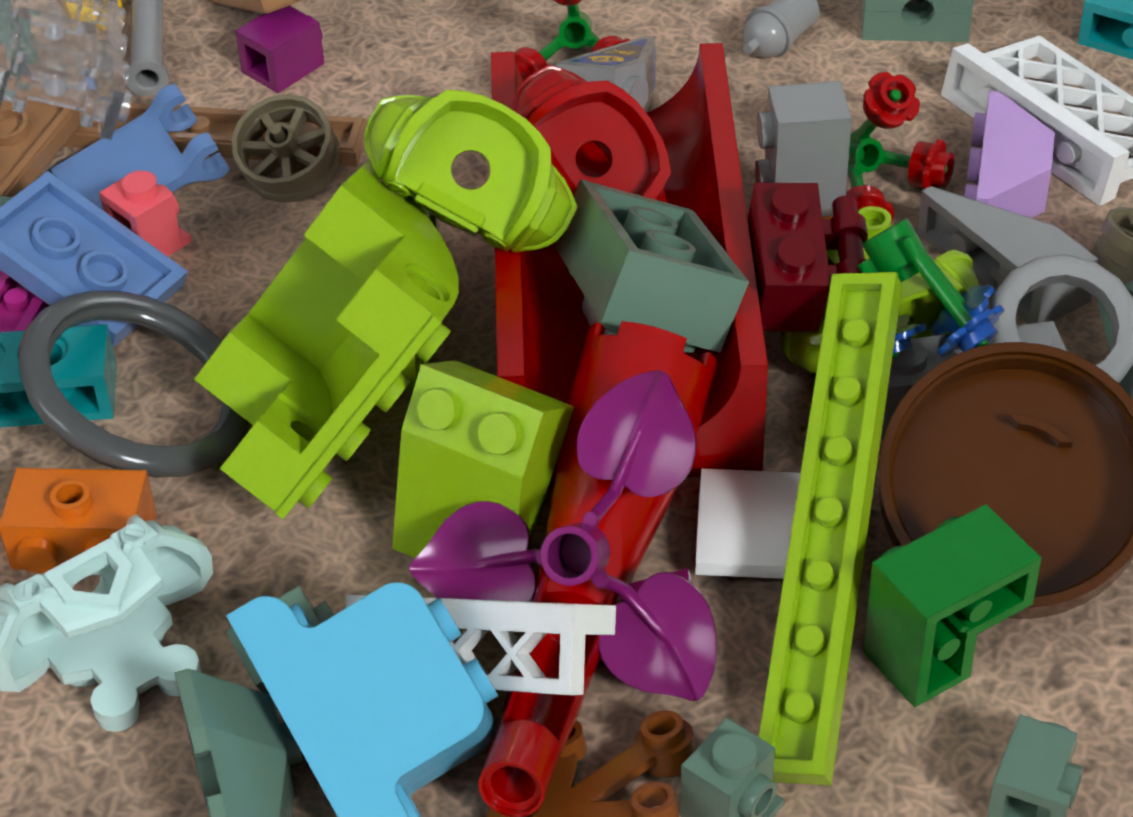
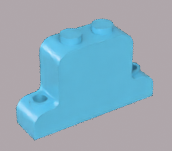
M400 582L389 583L313 627L298 602L288 607L283 601L270 596L255 598L226 615L337 817H422L411 799L412 794L482 751L493 737L495 722L486 703L498 697V694L476 658L464 665L460 661L450 642L462 634L440 597L426 604L414 587Z

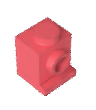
M136 170L99 192L103 211L167 257L192 242L191 235L178 225L179 205L175 196L166 186L157 184L156 176L153 173Z

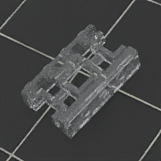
M0 0V109L2 102L8 101L12 102V111L24 113L28 99L78 110L80 126L91 128L93 120L98 121L99 138L111 140L116 123H125L127 121L132 101V91L125 89L130 69V63L123 61L127 47V35L122 34L125 8L118 7V0ZM11 4H12V18H15V19H11ZM11 58H12V73H15L16 76L10 75V72H11Z

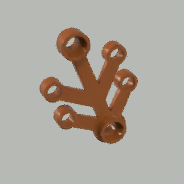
M663 710L648 715L641 722L634 745L574 786L578 761L587 752L582 725L576 720L558 759L544 801L538 811L530 817H679L680 813L675 791L669 784L654 781L639 786L632 793L630 800H604L644 772L655 777L665 778L680 775L681 765L697 749L691 725L673 711ZM489 806L486 817H512L498 813Z

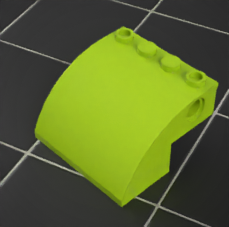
M369 160L339 187L304 233L306 238L250 312L228 333L194 378L200 385L253 425L221 466L220 470L275 511V514L281 519L286 517L297 502L307 509L311 507L333 478L323 469L335 454L346 462L371 431L369 427L362 423L363 419L375 405L386 413L411 382L401 373L411 359L416 355L426 363L451 332L441 322L455 304L459 294V276L453 257L441 234L421 206L414 203V198L411 196L399 195L382 183V179L376 176Z

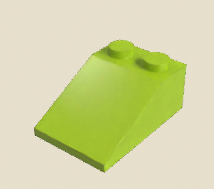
M456 360L421 364L401 429L392 549L416 558L449 516L466 505L481 501L500 503L514 511L518 516H521L529 528L530 547L574 406Z

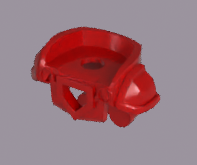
M549 64L529 75L518 87L514 96L512 110L527 119L541 133L551 147V164L565 179L573 197L579 181L582 179L667 203L663 188L671 174L663 139L648 114L625 90L608 80L588 82L575 73ZM594 142L603 150L611 162L610 169L606 174L600 177H588L578 169L576 153L586 143Z

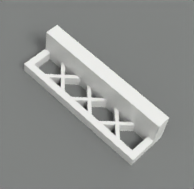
M346 595V608L367 595ZM422 597L426 604H429L437 599L431 597ZM440 598L458 629H467L462 636L450 642L463 665L476 658L471 650L489 630L507 654L490 674L481 665L495 690L583 695L585 635H615L616 605ZM514 632H525L520 639L514 634ZM547 633L560 634L559 678L546 677L530 656L531 651ZM518 668L523 676L511 674Z

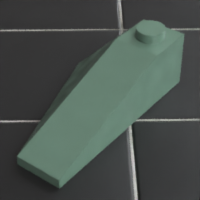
M192 669L174 672L209 817H292L295 791L290 766L303 763L302 754L286 723L278 722L271 696Z

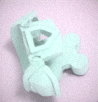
M135 514L128 518L127 525L124 528L111 534L110 538L43 573L44 575L36 574L16 585L5 583L0 586V691L21 692L42 677L48 668L54 671L63 685L70 684L75 687H86L97 682L99 685L93 690L90 699L92 709L98 724L103 729L112 732L128 729L137 721L140 707L138 695L155 685H158L160 690L169 696H180L174 672L185 669L201 672L196 651L189 646L173 644L163 647L161 645L164 634L173 625L171 613L165 606L191 597L203 590L213 575L212 555L201 540L189 536L176 526L160 525L154 520L144 521ZM91 575H100L99 584L93 592L75 591L72 589L80 580Z

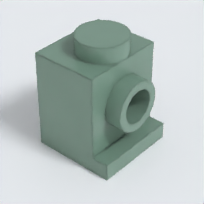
M1020 714L993 781L987 817H1067L1068 809L1071 810L1084 770L1083 766L1071 763L1077 746L1078 733L1070 731L1057 723L1043 722Z
M726 717L681 765L680 816L774 817L784 806V799L776 794L777 783L773 781L775 747Z

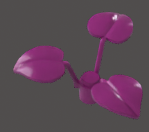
M656 370L635 375L617 384L593 405L581 424L577 438V455L580 466L592 477L612 480L609 489L592 510L584 515L582 522L555 529L545 538L541 549L528 550L530 532L521 516H518L514 511L500 503L490 501L475 502L458 509L443 522L427 546L411 562L409 571L425 589L437 598L530 602L535 595L537 587L536 575L530 564L532 562L542 565L545 573L553 581L562 585H578L591 579L596 587L607 588L619 594L625 600L616 604L615 635L599 636V651L608 669L619 680L638 690L698 701L705 695L710 685L717 659L715 622L706 599L695 585L671 572H659L650 576L636 593L629 584L609 575L605 571L610 558V546L605 534L598 528L600 520L620 497L624 486L633 493L643 497L663 495L680 485L693 466L696 455V436L692 421L670 376L663 371Z

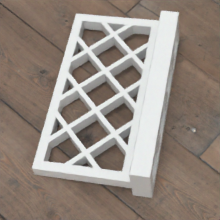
M1040 35L986 53H982L969 43L952 48L941 92L942 97L974 118L975 112L986 113L989 91L1003 93L1055 132L1051 173L1098 206L1116 198L1120 183L1133 179V157L1128 159L1129 155L1133 156V137L1105 133L1106 130L1133 135V96ZM1036 56V57H1038L1039 59H1041L1042 61H1044L1045 63H1043V62H1037V61H1031V60H1027V59H1030V58H1033V57ZM1025 77L1034 78V79H1039V80H1045V81H1051V82H1053V83H1048V82H1042V81H1036V80L1025 79ZM1063 84L1074 85V86H1082V87L1085 88V89L1076 88V87H1071V86H1065V85H1063ZM1064 103L1092 108V110L1064 105ZM1103 110L1123 113L1124 115L1103 112Z

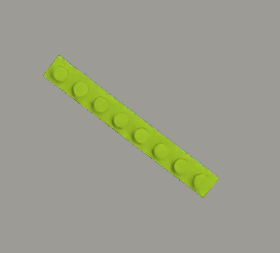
M897 272L832 274L759 731V738L775 747L773 781L777 783L832 786L901 300L902 284Z

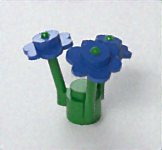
M908 218L862 243L869 259L857 265L861 273L897 272L900 282L920 273L945 308L939 313L940 317L930 327V331L935 336L945 331L948 333L955 331L946 339L947 342L937 350L941 357L950 354L954 350L961 349L964 352L988 345V342L997 335L998 331L994 324L999 320V316L1005 309L1002 305H998L993 309L986 308L989 304L988 298L994 293V288L990 284L983 287L975 285L960 295L929 256ZM925 323L910 324L896 328L892 358H896L900 351L912 347L910 337L925 331Z

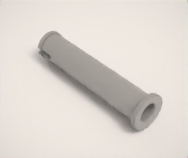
M132 0L131 65L127 68L125 79L128 88L138 96L156 95L162 88L168 86L169 74L164 66L163 0Z

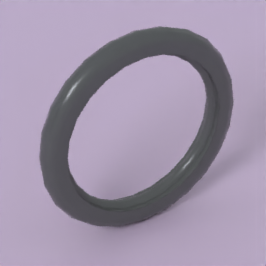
M87 291L66 296L40 311L26 327L18 350L20 379L29 403L45 425L67 445L100 464L117 470H147L148 476L155 478L188 476L211 469L229 457L248 433L250 423L222 402L219 421L212 431L199 441L180 446H155L137 443L111 434L89 421L67 401L56 386L51 373L50 363L55 342L67 329L90 321L117 320L142 325L163 333L183 345L205 365L222 343V340L202 322L175 306L149 296L124 291Z

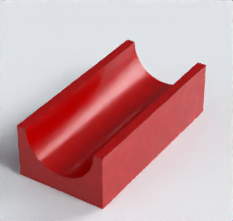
M705 43L699 45L696 65L684 86L667 102L647 112L661 135L668 153L671 174L663 188L667 203L694 210L749 281L721 352L696 347L695 352H683L698 361L701 354L710 352L717 361L713 382L696 436L694 463L686 478L701 477V468L763 471L768 374L766 347L723 43ZM514 51L491 52L492 99L512 109L517 89L524 82L517 69ZM594 142L582 145L576 153L577 167L588 177H600L610 169L611 162L603 150ZM557 241L545 248L517 253L512 252L511 249L507 252L495 247L497 377L568 404L590 329L587 318L582 312L584 294L574 278L569 274L567 266L555 248ZM554 472L550 483H553L554 481Z

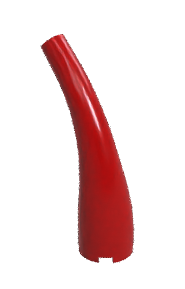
M621 321L617 335H604L606 328L601 323L597 322L591 325L568 400V404L574 406L555 465L545 538L557 528L582 522L584 515L592 510L611 485L612 480L598 479L588 475L578 461V433L584 418L593 405L605 393L624 380L645 372L660 370L667 373L672 379L675 389L690 416L695 436H697L717 367L716 358L710 352L701 354L698 361L683 353L687 338L650 325ZM624 486L620 497L600 520L598 528L605 534L610 546V558L605 568L609 575L627 584L632 583L678 486L656 497L639 496ZM540 565L533 602L616 605L621 603V596L607 588L596 587L591 579L573 586L559 584L553 581L545 573L542 565ZM547 633L531 651L530 656L546 677L559 678L560 634ZM585 635L583 695L508 691L496 736L478 780L479 793L483 801L494 811L505 816L522 817L531 815L540 808L558 759L573 730L591 679L601 658L599 651L600 635ZM516 668L514 675L523 676L519 669Z

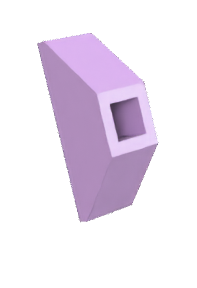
M989 91L986 113L975 112L971 146L982 148H970L966 182L978 184L966 183L964 197L1029 218L1045 212L1052 170L1055 132L1003 93Z

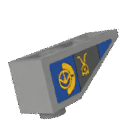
M643 36L557 62L556 67L575 73L588 82L605 80L612 82L633 97L647 113L656 91V37Z

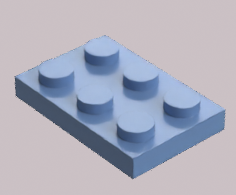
M46 171L0 207V270L48 305L66 296L87 291H124L149 296L165 303L184 285L188 274L186 269L49 171ZM98 320L77 324V326L108 324L113 348L139 326L138 324L117 320Z

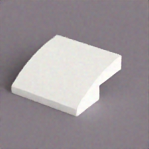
M701 468L695 575L784 579L800 473Z

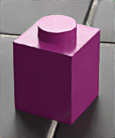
M290 5L268 14L263 13L235 30L242 73L276 93L283 91L325 64L322 47L323 35L319 21Z

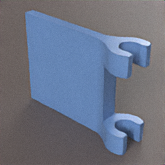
M171 84L162 88L157 93L150 107L141 116L51 168L53 175L103 210L99 192L136 170L153 173L156 176L158 185L162 184L171 192H174L191 182L217 180L223 177L230 168L220 152L204 160L207 156L219 150L208 132L195 136L181 154L168 132L184 131L193 126L197 118L188 104L172 111L174 107L182 104L186 99L177 85Z

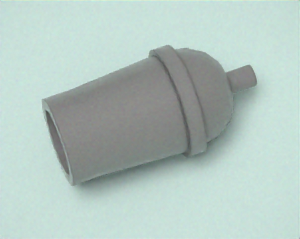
M774 0L766 6L753 10L745 20L743 29L745 45H743V51L746 54L752 53L762 58H779L791 49L793 42L817 22L820 13L817 1Z

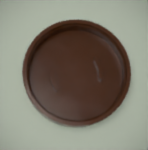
M1027 342L989 344L969 349L938 364L923 375L900 401L885 431L881 447L879 501L884 524L893 546H905L934 531L945 520L951 517H961L987 504L1042 557L1033 605L1009 617L1010 619L1048 617L1081 606L1095 598L1111 586L1133 560V399L1117 381L1090 361L1060 348Z

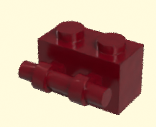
M754 183L747 219L763 331L819 332L829 296L832 274L861 273L857 265L866 260L862 243L867 241L868 233L866 219L858 213L857 200L854 197L847 195L837 197L832 202L833 217L831 219H822L818 183ZM826 250H838L839 263L837 265H828Z

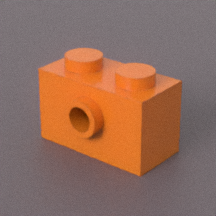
M16 468L0 520V534L11 569L45 573L107 540L111 534L124 528L127 525L128 518L135 514L144 521H155L156 508L147 470Z

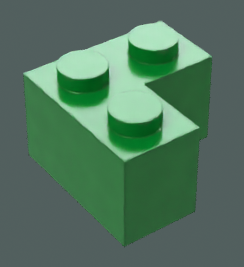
M987 504L961 517H951L945 520L934 531L905 546L899 545L890 548L878 560L872 562L863 652L914 708L971 677L977 634L1033 605L1042 557Z

